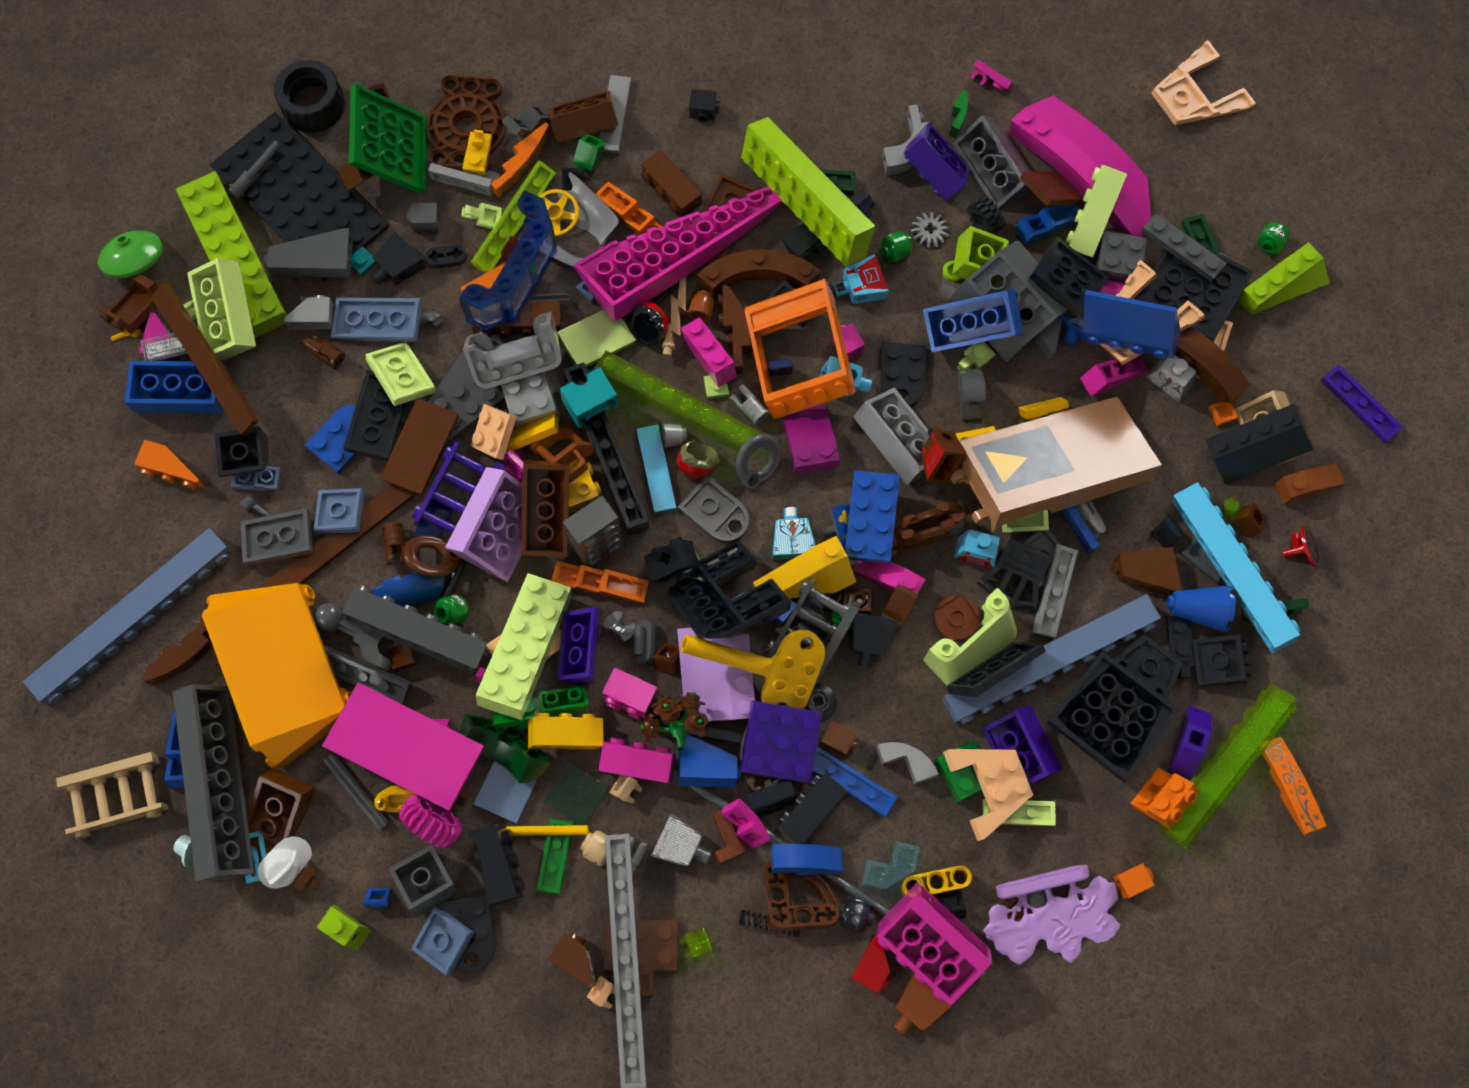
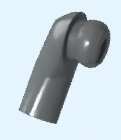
M438 311L422 312L420 326L427 322H432L435 327L440 326L444 323V319L441 317L442 314Z

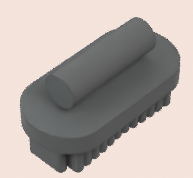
M642 620L638 623V626H634L633 655L636 656V663L641 665L654 663L652 657L658 651L659 627L652 621Z

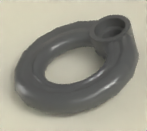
M758 434L749 438L741 446L735 462L736 473L741 479V483L748 489H755L759 484L768 481L777 471L781 460V448L777 440L768 434ZM764 447L769 452L766 466L758 472L750 470L748 460L751 453L757 448Z

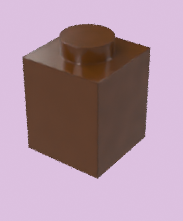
M831 720L820 745L845 757L847 752L853 753L858 743L854 739L857 733Z

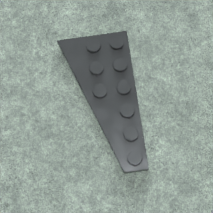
M463 351L428 402L459 414V418L446 444L448 445L479 421V415L484 404L496 408L501 401L505 400V396L497 386L484 389L476 385Z

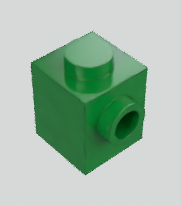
M586 134L579 139L572 163L579 165V168H584L585 171H593L600 164L606 142Z

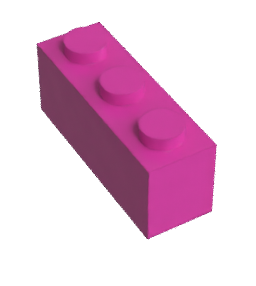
M700 317L681 328L685 344L718 388L737 377L734 361Z
M611 737L610 741L603 742L598 771L664 783L672 781L677 753L670 752V747L657 746L656 749L647 748L648 744L643 742H634L633 745L624 744V739Z

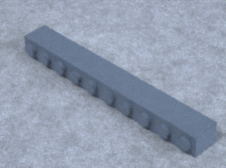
M208 528L22 682L40 703L47 706L57 703L62 699V694L66 690L75 688L81 683V678L84 675L96 671L100 667L102 660L106 657L114 656L119 651V646L125 641L133 640L138 635L137 631L143 626L151 625L161 611L169 610L173 607L174 601L178 597L190 593L196 582L208 578L214 567L226 563L232 551L213 530Z
M1146 594L1044 645L1045 653L979 696L970 697L948 693L944 695L942 701L954 723L956 724L961 721L962 725L975 719L974 714L980 711L986 714L995 709L994 704L1002 700L1003 704L1016 698L1015 693L1022 690L1025 694L1036 688L1035 683L1042 680L1045 684L1056 678L1055 673L1061 670L1067 673L1076 668L1075 663L1081 660L1087 663L1097 657L1095 653L1101 650L1106 653L1116 648V642L1123 640L1126 643L1137 637L1136 632L1143 630L1146 633L1156 627L1155 623L1161 617Z

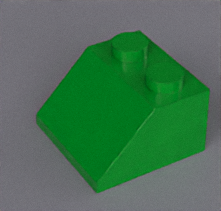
M973 740L955 749L980 748L976 740ZM944 754L934 761L956 803L982 790L972 765L951 772Z

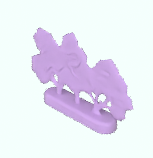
M1076 865L997 885L996 891L1000 899L1017 897L1019 900L1012 909L999 904L992 906L989 911L990 923L984 928L983 932L986 934L987 939L994 940L997 951L1003 955H1008L1010 960L1019 965L1033 955L1039 940L1047 941V948L1050 951L1061 953L1066 961L1072 963L1082 952L1081 940L1084 937L1093 940L1095 943L1108 941L1119 930L1120 923L1113 915L1108 914V910L1118 900L1116 884L1114 882L1109 883L1105 878L1097 876L1087 888L1081 889L1076 886V882L1087 879L1089 877V870L1087 865ZM1066 884L1070 885L1067 898L1052 895L1051 888ZM1045 890L1047 898L1045 906L1034 908L1027 904V894ZM1077 893L1082 894V901L1078 899ZM1021 907H1024L1023 918L1019 922L1015 921L1017 911L1020 912ZM1027 908H1030L1033 911V913L1028 914ZM1012 912L1011 919H1008L1007 913Z

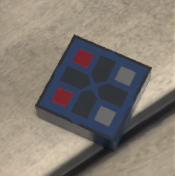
M792 360L770 361V377L792 374Z

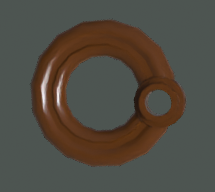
M420 535L411 538L403 549L404 562L410 570L426 578L448 576L453 570L459 568L462 558L445 548L447 545L446 541L432 535ZM424 547L436 549L443 556L442 563L438 566L426 565L417 558V551Z

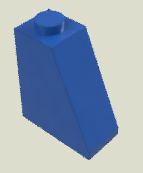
M689 734L684 735L686 746L678 748V786L734 788L736 781L741 779L740 765H737V756Z

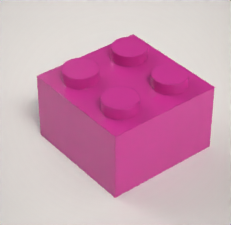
M614 667L602 695L609 708L618 712L620 709L628 712L629 717L641 721L642 718L648 719V715L652 711L649 707L653 705L652 701L656 696H659L656 686Z

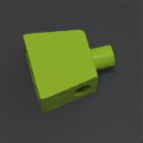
M336 905L330 907L317 926L319 930L342 946L355 951L359 950L372 931ZM358 933L356 938L352 941L354 935Z

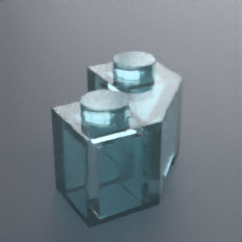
M895 841L892 846L889 864L869 859L865 861L860 885L882 891L889 888L915 871L920 847Z

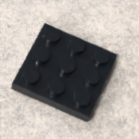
M1059 237L1052 242L1029 276L1032 281L1079 318L1084 316L1086 290L1100 292L1109 278Z

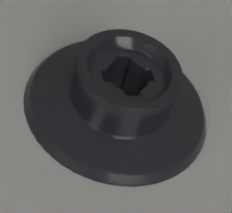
M817 683L804 709L822 712L821 722L830 719L837 709V698L834 691L824 684ZM820 697L824 704L816 707L813 699Z

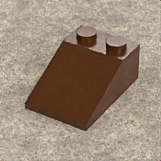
M275 768L259 776L247 814L249 833L259 831L264 836L265 849L268 853L283 839L294 837L309 808L315 786ZM258 837L251 838L250 844L260 849Z

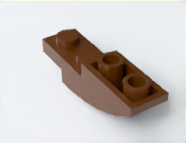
M723 285V293H718V304L723 306V313H719V326H723L724 333H728V347L733 346V354H729V356L734 361L736 374H742V353H750V333L739 301L727 285Z
M200 618L198 626L194 631L188 633L183 638L180 647L173 642L165 646L161 650L159 658L147 666L144 670V675L140 679L149 685L164 682L184 672L205 656L213 645L209 640L210 637L203 618Z

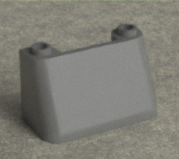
M552 311L535 318L533 323L535 335L494 347L490 337L483 333L467 336L463 351L476 385L484 389L558 367L562 356Z

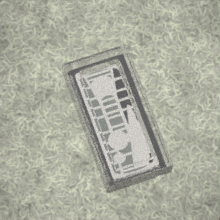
M174 332L140 340L145 361H158L187 354Z

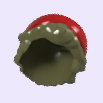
M693 440L692 442L688 441L681 447L676 462L686 478L696 480L712 473L716 464L720 463V460L714 448Z

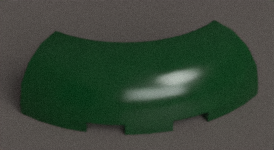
M470 714L464 715L460 734L483 745L485 748L481 755L505 767L513 774L518 783L531 782L540 777L548 768L550 761L541 749H528V743L523 740L524 735L510 727L495 729V725H492L494 720Z

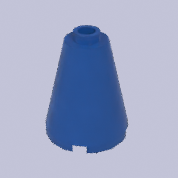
M1218 586L1174 591L1171 596H1168L1166 606L1167 609H1170L1172 615L1218 631L1227 632L1230 627H1226L1228 621H1233L1236 599L1235 595L1230 594V591L1234 590L1233 587Z

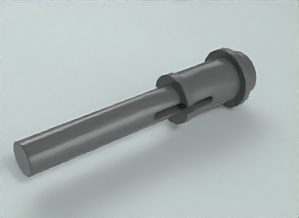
M274 141L248 171L244 170L235 183L229 185L228 191L237 199L244 197L243 193L255 182L254 177L281 148V145Z

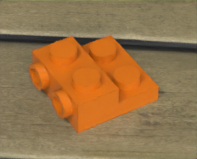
M1158 768L1130 804L1137 811L1171 829L1175 823L1181 820L1186 809L1196 801L1199 792L1193 782L1176 773L1171 775Z

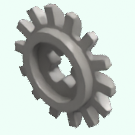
M933 212L930 213V218H928L926 213L922 214L924 219L917 216L915 219L918 222H912V226L916 228L912 229L911 233H917L913 239L917 240L920 238L919 245L921 246L924 242H927V248H930V243H934V246L938 247L937 241L943 244L945 241L942 237L948 238L949 236L944 231L950 228L943 226L947 223V220L939 221L941 218L940 214L934 219ZM928 225H932V228H936V230L933 231V234H929V231H925Z

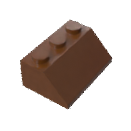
M610 90L550 108L549 119L557 143L567 144L573 142L574 138L585 136L586 134L593 136L595 132L601 130L609 132L614 130L615 126H618V119Z

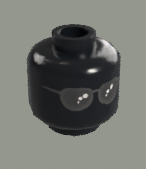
M849 897L847 901H842L838 920L841 921L843 928L862 933L866 926H872L875 912L870 911L871 905L868 901Z

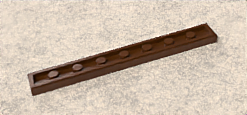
M161 283L151 299L240 435H247L259 421L169 283Z
M391 484L363 506L360 532L326 534L312 545L313 553L298 556L258 588L293 583L303 584L417 494Z

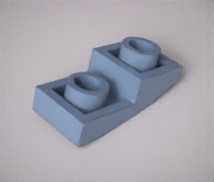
M266 466V469L263 471L233 475L231 487L232 489L277 490L280 467Z

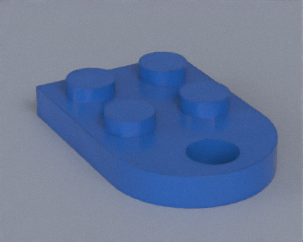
M356 405L344 406L337 410L305 444L307 449L338 474L357 455L345 452L343 448Z

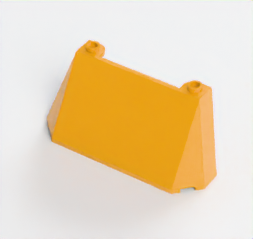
M293 583L213 594L208 596L206 601L208 608L202 614L249 745L255 752L261 751L267 757L265 762L271 768H283L289 765L331 731L352 692L347 691L345 688H340L309 609V607L314 605L315 593L306 584Z

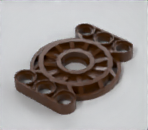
M447 75L442 78L440 83L445 96L433 105L426 120L427 135L434 147V150L429 154L430 163L463 172V164L457 165L455 160L459 157L465 158L470 132H474V130H482L485 134H491L492 143L497 138V141L490 147L489 155L499 147L505 136L506 125L502 122L505 118L504 111L495 100L502 93L501 84L497 79ZM448 83L456 84V87L452 90L445 88ZM470 84L477 86L474 91L466 90V87ZM490 86L498 88L494 93H489L486 90ZM496 107L500 111L501 116L497 115L495 110ZM469 117L475 120L477 126L469 132H460L456 128L457 122L462 118ZM499 123H503L501 133L499 132ZM431 134H435L437 139L436 143L432 139ZM437 156L445 157L442 163L434 162V158ZM488 157L486 172L492 167L490 157Z

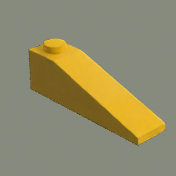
M837 536L764 575L754 581L753 584L757 587L772 578L791 600V598L801 597V594L798 593L804 581L809 583L813 577L817 579L813 588L823 594L837 593L855 584L856 579L848 556Z

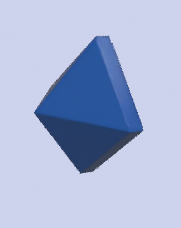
M369 888L363 906L375 910L384 909L389 904L392 889ZM372 896H384V899H373Z

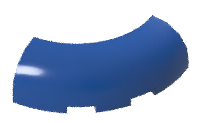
M414 572V574L407 575L401 579L400 575L382 581V586L372 589L374 591L373 595L382 598V595L391 597L396 600L395 604L401 607L434 601L442 594L444 577L426 578Z

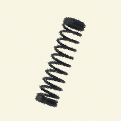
M741 909L739 925H745L746 910ZM748 911L746 915H748V927H750V911ZM754 912L752 917L754 916V928H756V913ZM759 913V915H758V918L760 917L759 929L761 930L762 927H763V926L761 925L762 914ZM765 914V916H764V919L766 918V920H765V930L767 931V930H768V926H767V914ZM795 930L794 937H799L800 930Z

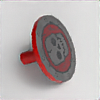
M1303 525L1300 528L1301 535L1294 533L1291 536L1293 548L1283 550V555L1285 559L1306 553L1311 565L1318 569L1321 567V557L1317 542L1311 529L1307 525Z

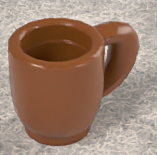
M699 290L694 297L686 298V306L690 303L689 309L684 311L680 308V314L689 316L692 320L700 317L704 323L709 322L714 309L713 294L706 290Z

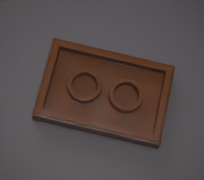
M1024 171L1020 176L1021 180L1046 206L1083 205L1085 202L1083 201L1084 195L1057 171Z

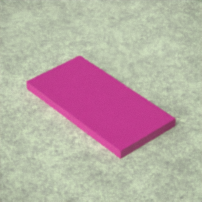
M359 682L322 745L326 749L448 811H451L485 748L483 745Z

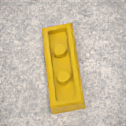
M556 413L512 430L506 452L511 449L514 451L558 433L559 418Z

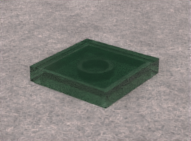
M569 762L543 803L576 824L586 825L609 786Z

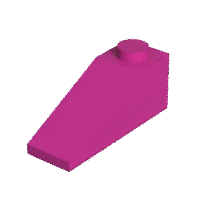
M1141 355L1123 365L1116 359L1096 364L1080 379L1092 397L1112 390L1150 370Z
M857 561L852 571L892 594L898 584L918 594L926 580L907 568L892 562L887 564Z

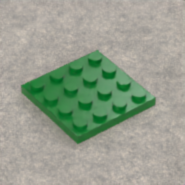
M354 84L351 86L349 165L417 193L425 192L426 115L365 87Z

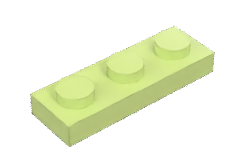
M983 799L982 815L990 813V809L986 799ZM1027 800L1001 825L1055 826V801Z

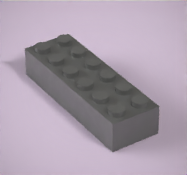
M354 586L342 611V620L472 674L476 670L487 645L483 641L484 638L475 633L467 635L461 632L462 628L449 623L446 626L439 623L440 619L433 615L427 614L425 617L418 614V610L412 606L404 605V607L395 604L396 600L391 597L382 595V598L373 595L374 591L365 586H360L359 588Z

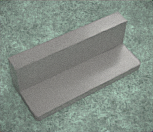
M439 158L438 163H442L445 158ZM455 161V164H457V165H462V164H463V163H459V162H456V161ZM433 163L430 164L428 169L431 180L488 196L493 194L491 183L499 178V173L492 171L486 172L485 175H477Z

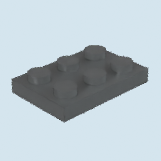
M307 508L241 521L242 558L245 566L313 553L310 511Z

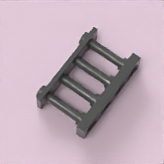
M813 577L809 583L804 581L798 592L801 594L799 601L775 642L771 640L765 652L768 654L767 658L773 657L785 635L787 636L789 633L796 631L790 627L796 616L828 633V637L831 640L827 646L824 645L826 653L815 682L816 685L862 605L855 601L850 606L838 603L813 588L817 581ZM807 596L839 613V617L843 618L839 626L835 624L832 626L801 608ZM804 638L800 644L808 647L811 639Z

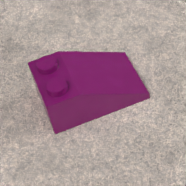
M825 405L810 407L782 417L794 475L838 468L839 454Z

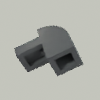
M527 104L518 117L506 115L502 122L508 127L507 131L520 142L545 122L549 125L550 119L539 106Z
M981 369L958 370L961 419H984L986 386Z

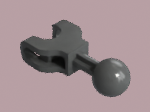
M324 603L317 608L314 620L319 629L325 632L340 630L354 637L353 642L361 647V653L368 664L387 672L391 671L390 660L384 657L380 651L382 644L388 640L387 638L342 620L343 609L335 603Z

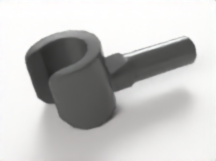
M248 496L240 502L247 512L254 508L265 517L272 515L261 508L252 497Z

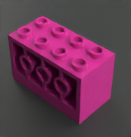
M919 882L878 923V943L885 950L888 951L890 949L897 955V961L903 967L907 968L909 966L915 972L914 976L921 984L925 985L927 983L933 989L932 992L935 997L941 1002L946 1001L950 1006L992 964L990 948Z

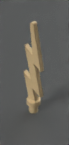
M686 277L679 281L678 299L671 295V324L668 323V332L662 344L664 349L662 356L665 358H670L672 351L675 350L674 333L681 337L680 308L686 311Z

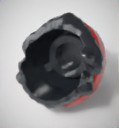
M646 302L636 305L631 321L632 331L636 332L635 338L640 343L650 346L657 345L668 332V318L666 313L655 303Z

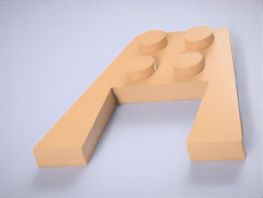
M1208 40L1202 47L1191 54L1185 62L1180 64L1172 74H1169L1158 84L1151 93L1174 125L1253 108L1256 104L1245 88L1212 104L1208 101L1189 75L1218 60L1220 57Z
M1140 260L1137 263L1136 269L1129 275L1124 287L1116 296L1129 299L1135 298L1157 277L1156 272ZM1187 301L1177 310L1181 331L1205 318L1204 313L1190 301ZM1100 344L1122 365L1141 355L1132 352L1130 349L1116 350L1109 345Z

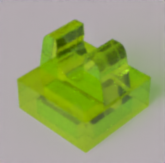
M704 927L685 934V937L680 940L681 945L687 943L690 949L689 952L684 954L686 958H695L712 951Z

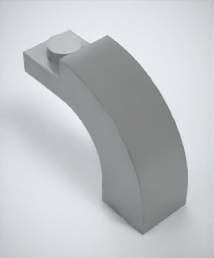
M917 104L909 105L907 119L911 133L909 140L901 145L885 147L883 149L882 161L886 176L900 174L914 167V165H910L906 161L903 153L912 139L929 123H923V114L918 111Z

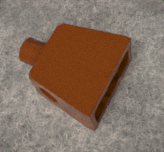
M915 973L911 975L894 1006L901 1014V1017L893 1027L903 1036L907 1034L913 1025L920 1031H924L951 1007L946 1001H939L933 994V989L927 983L925 985L921 984L914 976Z

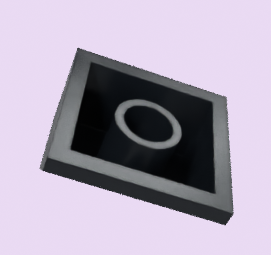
M260 426L253 427L247 435H240L238 430L214 434L219 477L266 469L269 459L267 435Z

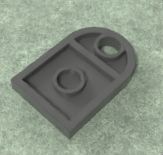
M708 475L678 506V510L719 542H734L740 539L748 529L749 514L746 507ZM738 522L742 528L739 532L734 533L729 530V524Z

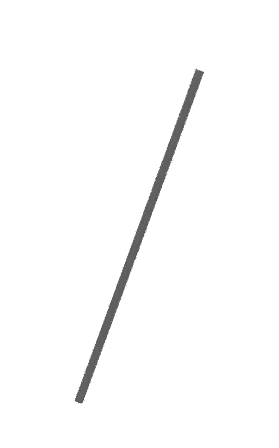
M674 767L673 778L678 780V769ZM687 786L721 810H723L724 806L730 804L706 787ZM765 827L770 836L769 841L771 843L790 844ZM836 873L820 874L854 898L868 901L871 909L883 917L890 911L889 908ZM983 972L977 979L981 981L985 975V972Z

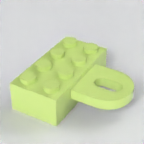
M216 258L188 272L193 300L185 303L183 306L192 320L197 318L198 329L218 359L227 360L256 347L239 262Z

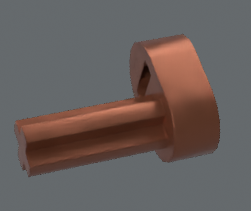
M722 810L713 813V817L726 847L712 853L716 864H722L748 852L744 841H739L738 836H736L732 822L722 815Z

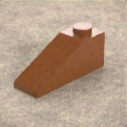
M1337 464L1306 469L1284 476L1275 486L1283 504H1287L1345 485L1346 483Z

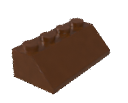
M526 460L523 463L521 555L568 557V537L563 521L569 518L570 465Z

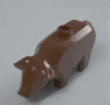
M944 502L938 504L936 509L927 510L917 515L910 514L905 516L894 527L891 559L898 554V548L916 549L963 532L968 526L967 512H964L962 506L958 503Z

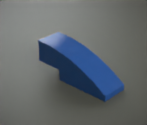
M1062 205L1043 208L1039 214L1022 218L1015 226V230L1024 245L1037 242L1076 224L1077 222L1074 220L1079 207L1078 205Z
M175 712L172 714L165 753L168 762L164 781L170 789L184 788Z
M772 844L770 849L772 874L795 873V875L843 873L841 848L811 844Z

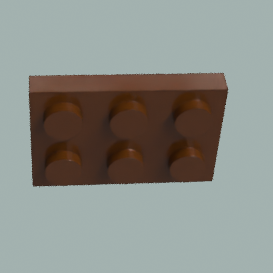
M605 920L604 970H613L610 920ZM636 920L639 970L677 971L678 920Z

